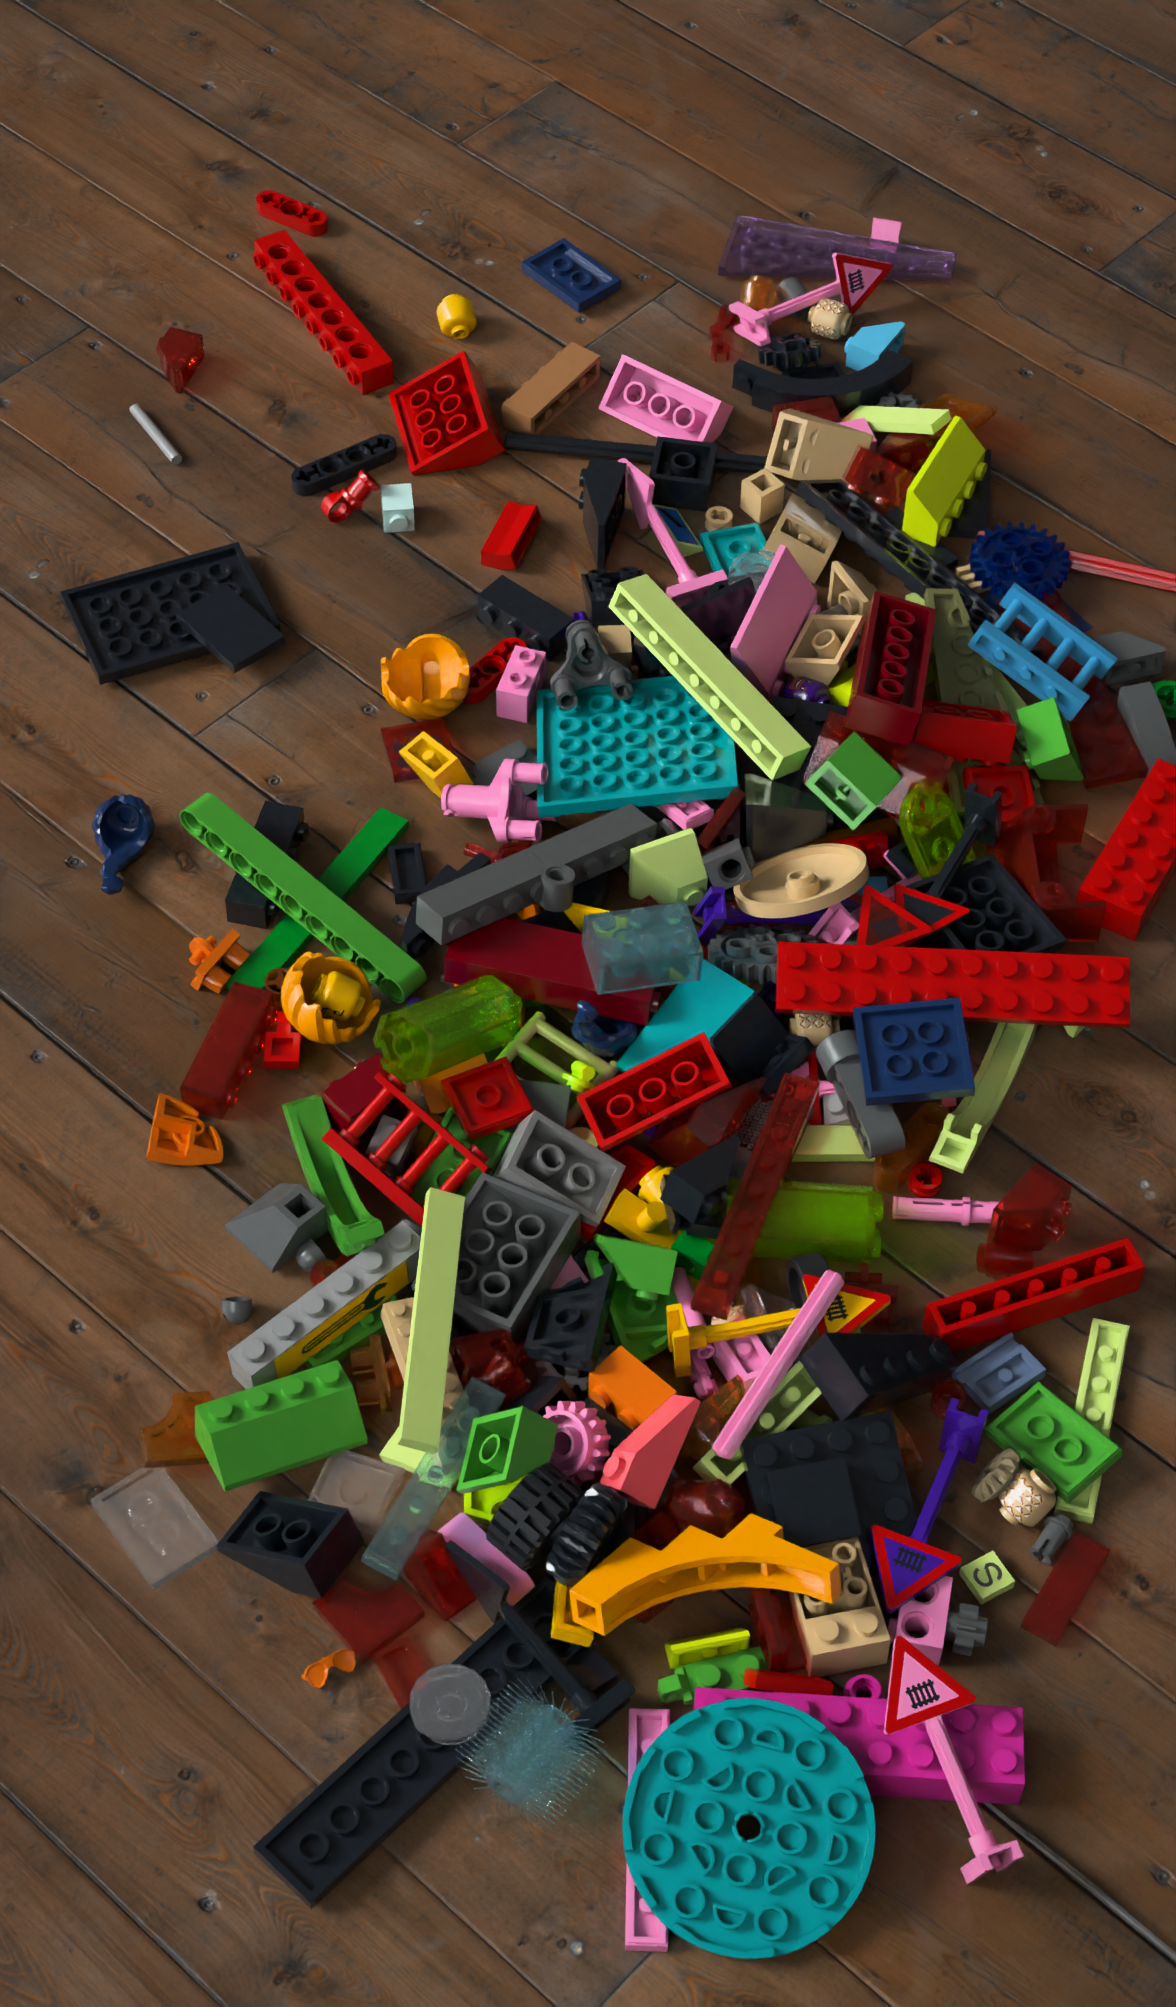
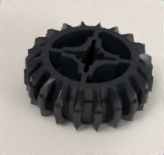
M596 1483L580 1498L569 1518L565 1521L562 1530L559 1532L546 1561L547 1573L555 1577L554 1580L564 1586L567 1584L570 1587H574L601 1562L603 1555L615 1538V1534L620 1528V1524L627 1511V1498L620 1495L618 1490L611 1486H605L602 1483Z

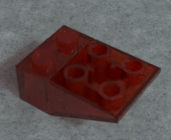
M762 1076L699 1103L661 1122L647 1145L670 1167L676 1168L730 1138L732 1134L742 1127L745 1122L743 1116L760 1099L761 1094L759 1091L766 1082V1079Z

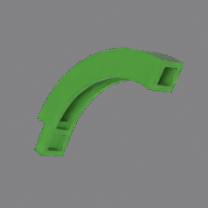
M315 1094L282 1104L292 1141L310 1191L326 1206L328 1231L334 1242L345 1256L362 1252L368 1246L374 1245L376 1240L380 1238L379 1236L385 1235L381 1220L373 1217L363 1205L351 1182L342 1157L321 1139L331 1128L322 1096Z

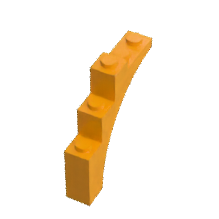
M750 1513L723 1539L692 1525L685 1529L662 1551L629 1537L569 1591L573 1622L606 1636L634 1615L654 1605L683 1595L724 1588H770L805 1594L832 1604L841 1596L839 1563L785 1541L783 1526Z

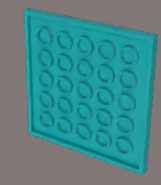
M674 676L631 680L633 693L630 692L631 697L626 700L616 699L613 696L612 687L608 685L585 687L575 692L578 702L571 710H563L560 708V705H557V698L551 689L537 690V763H546L548 766L547 782L545 785L537 784L539 818L615 810L628 804H632L635 807L660 806L662 804L691 803L699 800L726 799L739 796L734 740Z

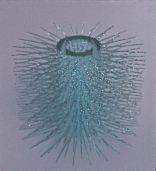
M513 1683L517 1688H519L522 1691L518 1684ZM530 1689L528 1692L533 1696L534 1700L525 1692L523 1694L527 1699L514 1691L522 1699L520 1701L513 1697L519 1706L500 1693L516 1710L510 1708L500 1698H496L512 1712L511 1714L502 1709L509 1719L490 1705L491 1709L497 1712L505 1722L499 1720L488 1710L487 1712L501 1724L499 1726L492 1722L498 1731L480 1718L481 1722L486 1724L494 1734L482 1728L490 1736L488 1738L475 1729L487 1741L485 1743L470 1732L483 1745L482 1747L472 1741L480 1751L463 1741L477 1755L475 1756L463 1748L476 1761L468 1757L466 1758L480 1769L466 1763V1766L472 1767L484 1775L474 1773L478 1775L474 1777L486 1779V1781L473 1780L488 1784L487 1787L474 1789L491 1788L494 1792L491 1796L496 1794L497 1798H501L499 1806L502 1799L508 1803L510 1819V1804H513L518 1816L519 1813L515 1805L519 1807L521 1815L522 1813L525 1815L520 1807L522 1806L532 1817L533 1821L535 1818L529 1810L540 1820L542 1819L537 1812L550 1820L542 1810L559 1820L545 1805L559 1813L549 1803L550 1801L559 1806L563 1811L566 1810L558 1805L551 1796L560 1800L566 1806H568L567 1803L563 1802L555 1792H558L566 1799L567 1797L559 1790L561 1788L573 1798L575 1797L560 1782L570 1787L574 1792H577V1790L572 1788L564 1779L566 1778L575 1786L577 1785L568 1774L578 1779L583 1785L585 1784L570 1770L572 1769L584 1779H587L574 1765L590 1776L592 1775L577 1762L580 1761L584 1765L590 1766L580 1756L598 1767L584 1752L594 1757V1754H591L585 1747L598 1754L600 1752L591 1748L589 1744L581 1739L595 1746L597 1745L594 1744L595 1742L587 1740L577 1733L591 1738L594 1737L583 1733L589 1731H579L575 1727L587 1730L592 1729L575 1726L573 1723L590 1719L571 1720L568 1715L572 1712L566 1715L565 1711H561L564 1701L561 1709L555 1707L553 1690V1705H549L544 1692L543 1695L547 1704L544 1703L542 1695L541 1697L538 1695L541 1700L540 1703ZM507 1690V1691H506V1692H507L506 1694H508L509 1696L513 1697V1696L509 1693V1691ZM477 1759L482 1761L486 1766L482 1765ZM530 1803L534 1804L540 1811L534 1808Z

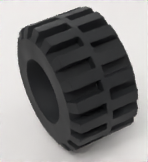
M545 1463L531 1471L506 1497L489 1524L486 1540L522 1571H526L538 1565L549 1555L565 1521L569 1518L572 1510L576 1507L580 1498L584 1496L585 1492L551 1463Z

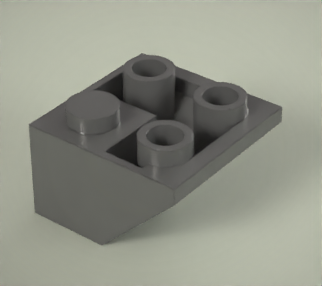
M279 1183L226 1223L224 1227L229 1234L269 1271L274 1273L296 1256L297 1250L309 1239L316 1241L328 1231L326 1206L302 1184Z

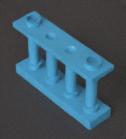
M1014 582L999 603L1000 606L1006 609L995 625L985 620L967 646L1043 701L1054 697L1065 718L1071 722L1090 697L1082 691L1093 675L1102 680L1118 658ZM1016 617L1032 628L1021 644H1018L1005 634V631ZM1041 637H1044L1057 647L1046 664L1031 653V650ZM1067 656H1070L1083 666L1072 683L1056 672Z

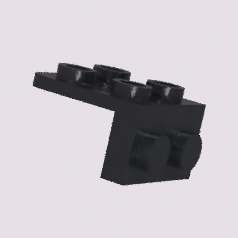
M755 995L750 996L711 1036L709 1041L711 1047L747 1092L768 1097L781 1089L787 1076L793 1070L800 1068L806 1062L807 1055L815 1048L807 1037L789 1034L762 998Z

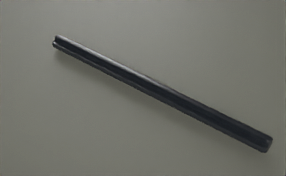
M514 432L506 433L504 439V446L507 450L612 460L625 458L628 461L652 463L656 447ZM717 452L716 469L756 473L765 468L767 456Z

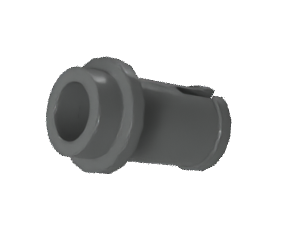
M1054 1513L1052 1517L1049 1516L1045 1519L1044 1525L1046 1527L1029 1550L1031 1556L1037 1561L1043 1555L1044 1558L1041 1563L1045 1565L1052 1563L1064 1540L1070 1539L1073 1535L1072 1528L1074 1525L1072 1521L1060 1513Z

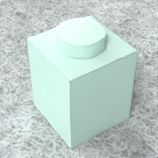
M411 483L380 485L384 533L415 531Z

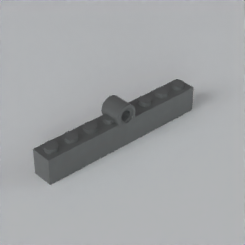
M628 804L417 896L416 924L440 945H443L537 902L548 911H565L572 906L575 885L629 862L631 848L655 840L657 823L634 805Z

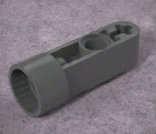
M855 1030L840 1031L824 1039L816 1049L817 1059L828 1082L834 1086L865 1156L871 1159L904 1150V1133L892 1105L866 1106Z

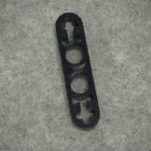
M379 434L301 466L292 473V489L297 495L311 496L359 476L358 473L361 469L368 472L390 463L397 457L396 440L391 435ZM354 457H362L365 460L361 462H353L350 459ZM328 468H336L339 471L335 473H327L324 470Z

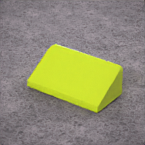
M734 1628L667 1641L664 1647L670 1669H677L686 1664L749 1649L750 1633L749 1630L744 1628Z

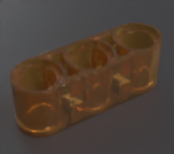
M929 1102L922 1105L901 1126L905 1137V1149L875 1157L872 1183L877 1190L883 1193L897 1192L910 1179L912 1168L917 1164L927 1162L940 1137L944 1121L949 1113L944 1105L938 1102Z

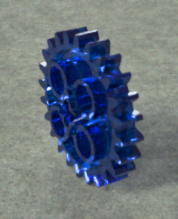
M1008 522L1007 528L996 524L995 531L986 528L985 534H978L976 542L972 543L968 562L970 564L969 571L975 573L974 581H982V589L992 588L991 595L1001 592L1004 598L1015 582L1031 595H1036L1039 599L1043 600L1045 592L1053 596L1055 588L1061 589L1063 581H1067L1071 560L1068 559L1070 552L1064 550V542L1056 543L1058 537L1056 534L1047 536L1048 529L1045 528L1040 532L1036 531V524L1031 525L1030 528H1025L1023 522H1020L1018 527H1014L1011 522Z

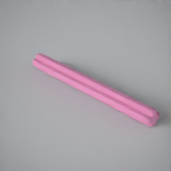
M832 1270L824 1272L715 1440L712 1448L719 1457L729 1460L734 1456L844 1285V1281L838 1272Z

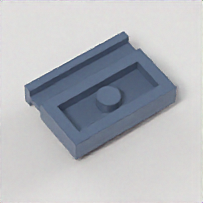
M1010 1332L962 1363L952 1373V1379L954 1381L958 1380L969 1397L981 1409L988 1410L989 1415L1043 1379L1046 1368L1022 1344L1019 1345L1014 1340V1335Z

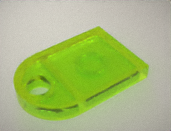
M936 787L918 788L908 793L903 800L899 821L902 835L921 879H925L940 873L964 833V828L951 799L944 791ZM920 799L923 800L925 805L924 813L920 809ZM973 849L970 850L963 864L976 860Z

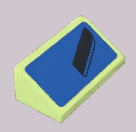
M653 505L662 517L684 557L703 551V547L676 508Z

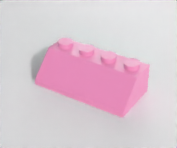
M622 354L598 409L657 438L661 436L713 443L721 435L734 406Z

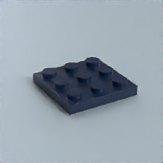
M960 998L853 1008V1020L866 1106L975 1096V1084Z

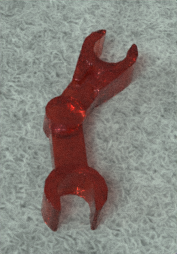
M723 305L720 308L717 322L709 328V338L713 344L711 346V359L716 362L718 353L724 354L726 361L730 357V346L723 342L722 333L737 323L738 315L735 313L727 314V305Z

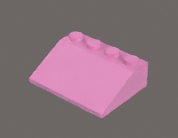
M781 544L730 647L731 663L768 702L771 696L781 697L785 684L783 680L787 673L791 674L785 664V660L810 614H820L821 606L817 605L816 589L789 549Z

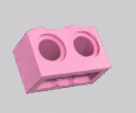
M515 645L496 689V716L523 723L528 722L537 701V690L542 689L546 680V652Z
M945 1576L917 1595L927 1598L928 1602H918L913 1598L899 1608L897 1619L890 1617L888 1633L893 1646L895 1638L902 1636L939 1666L944 1645L953 1577ZM917 1631L920 1632L924 1637L914 1638L911 1637L907 1632Z

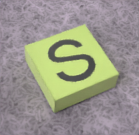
M994 1551L960 1568L959 1575L981 1605L1014 1588L1015 1580Z

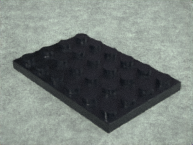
M239 542L60 592L61 601L100 685L211 653L177 622L176 613L226 584L281 632L280 623Z

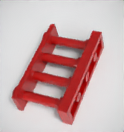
M378 1072L374 1078L384 1086L347 1130L343 1128L339 1133L337 1130L330 1128L321 1139L422 1227L425 1200L421 1204L411 1195L415 1190L413 1185L449 1143L466 1158L439 1190L454 1194L476 1168L480 1169L483 1173L489 1174L492 1170L486 1164L489 1157L474 1144L470 1148L466 1147L404 1093L407 1086L394 1074L390 1073L386 1077ZM397 1097L411 1111L375 1153L370 1152L366 1156L357 1148V1145L360 1143L359 1137L390 1101ZM423 1120L438 1135L402 1177L397 1176L393 1180L383 1171L387 1167L385 1163Z

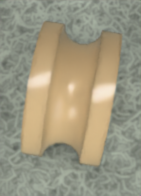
M714 506L706 511L705 528L708 532L732 527L733 514L730 509L723 506Z

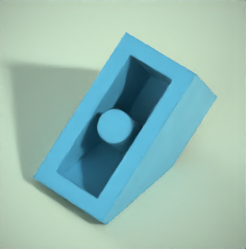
M900 321L861 327L856 335L849 337L844 348V352L847 353L845 366L859 371L873 364L887 350L898 353L904 345L906 323Z

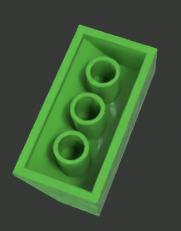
M338 1360L195 1406V1437L224 1492L365 1445L368 1440L353 1385Z

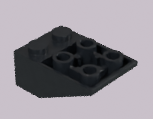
M629 566L622 567L617 572H607L605 569H592L589 571V574H581L587 617L592 626L596 628L597 634L598 626L625 625L608 606L618 583L644 575L643 570Z

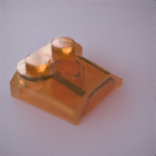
M948 393L916 407L947 409L950 412L952 418L950 422L934 435L924 434L925 437L930 439H940L955 416L961 417L975 435V430L997 413V407H991Z
M739 1375L735 1376L699 1405L678 1456L684 1460L691 1456L696 1461L713 1447L715 1440L721 1433L720 1430L726 1425L746 1394L743 1380Z

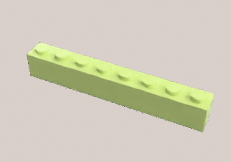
M647 574L618 583L608 607L771 780L800 770L811 746Z

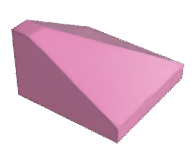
M874 218L871 243L888 254L896 256L899 246L901 222Z

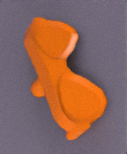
M340 1649L326 1657H322L321 1660L309 1665L305 1669L302 1679L307 1681L312 1687L321 1688L326 1682L330 1667H335L348 1673L354 1670L355 1652L353 1650Z

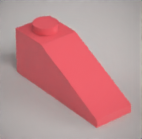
M673 1394L613 1450L611 1457L604 1465L600 1483L618 1490L619 1494L627 1498V1501L633 1505L655 1509L701 1401L696 1398Z

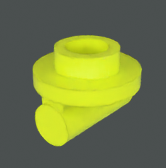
M577 1060L572 1063L571 1074L565 1072L562 1074V1078L568 1080L566 1085H571V1089L577 1092L584 1093L587 1091V1088L592 1089L596 1087V1084L589 1082L595 1076L594 1068L582 1061Z

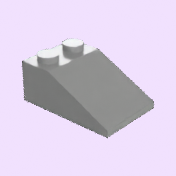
M534 1110L517 1125L493 1177L579 1211L581 1222L596 1227L605 1213L626 1166Z

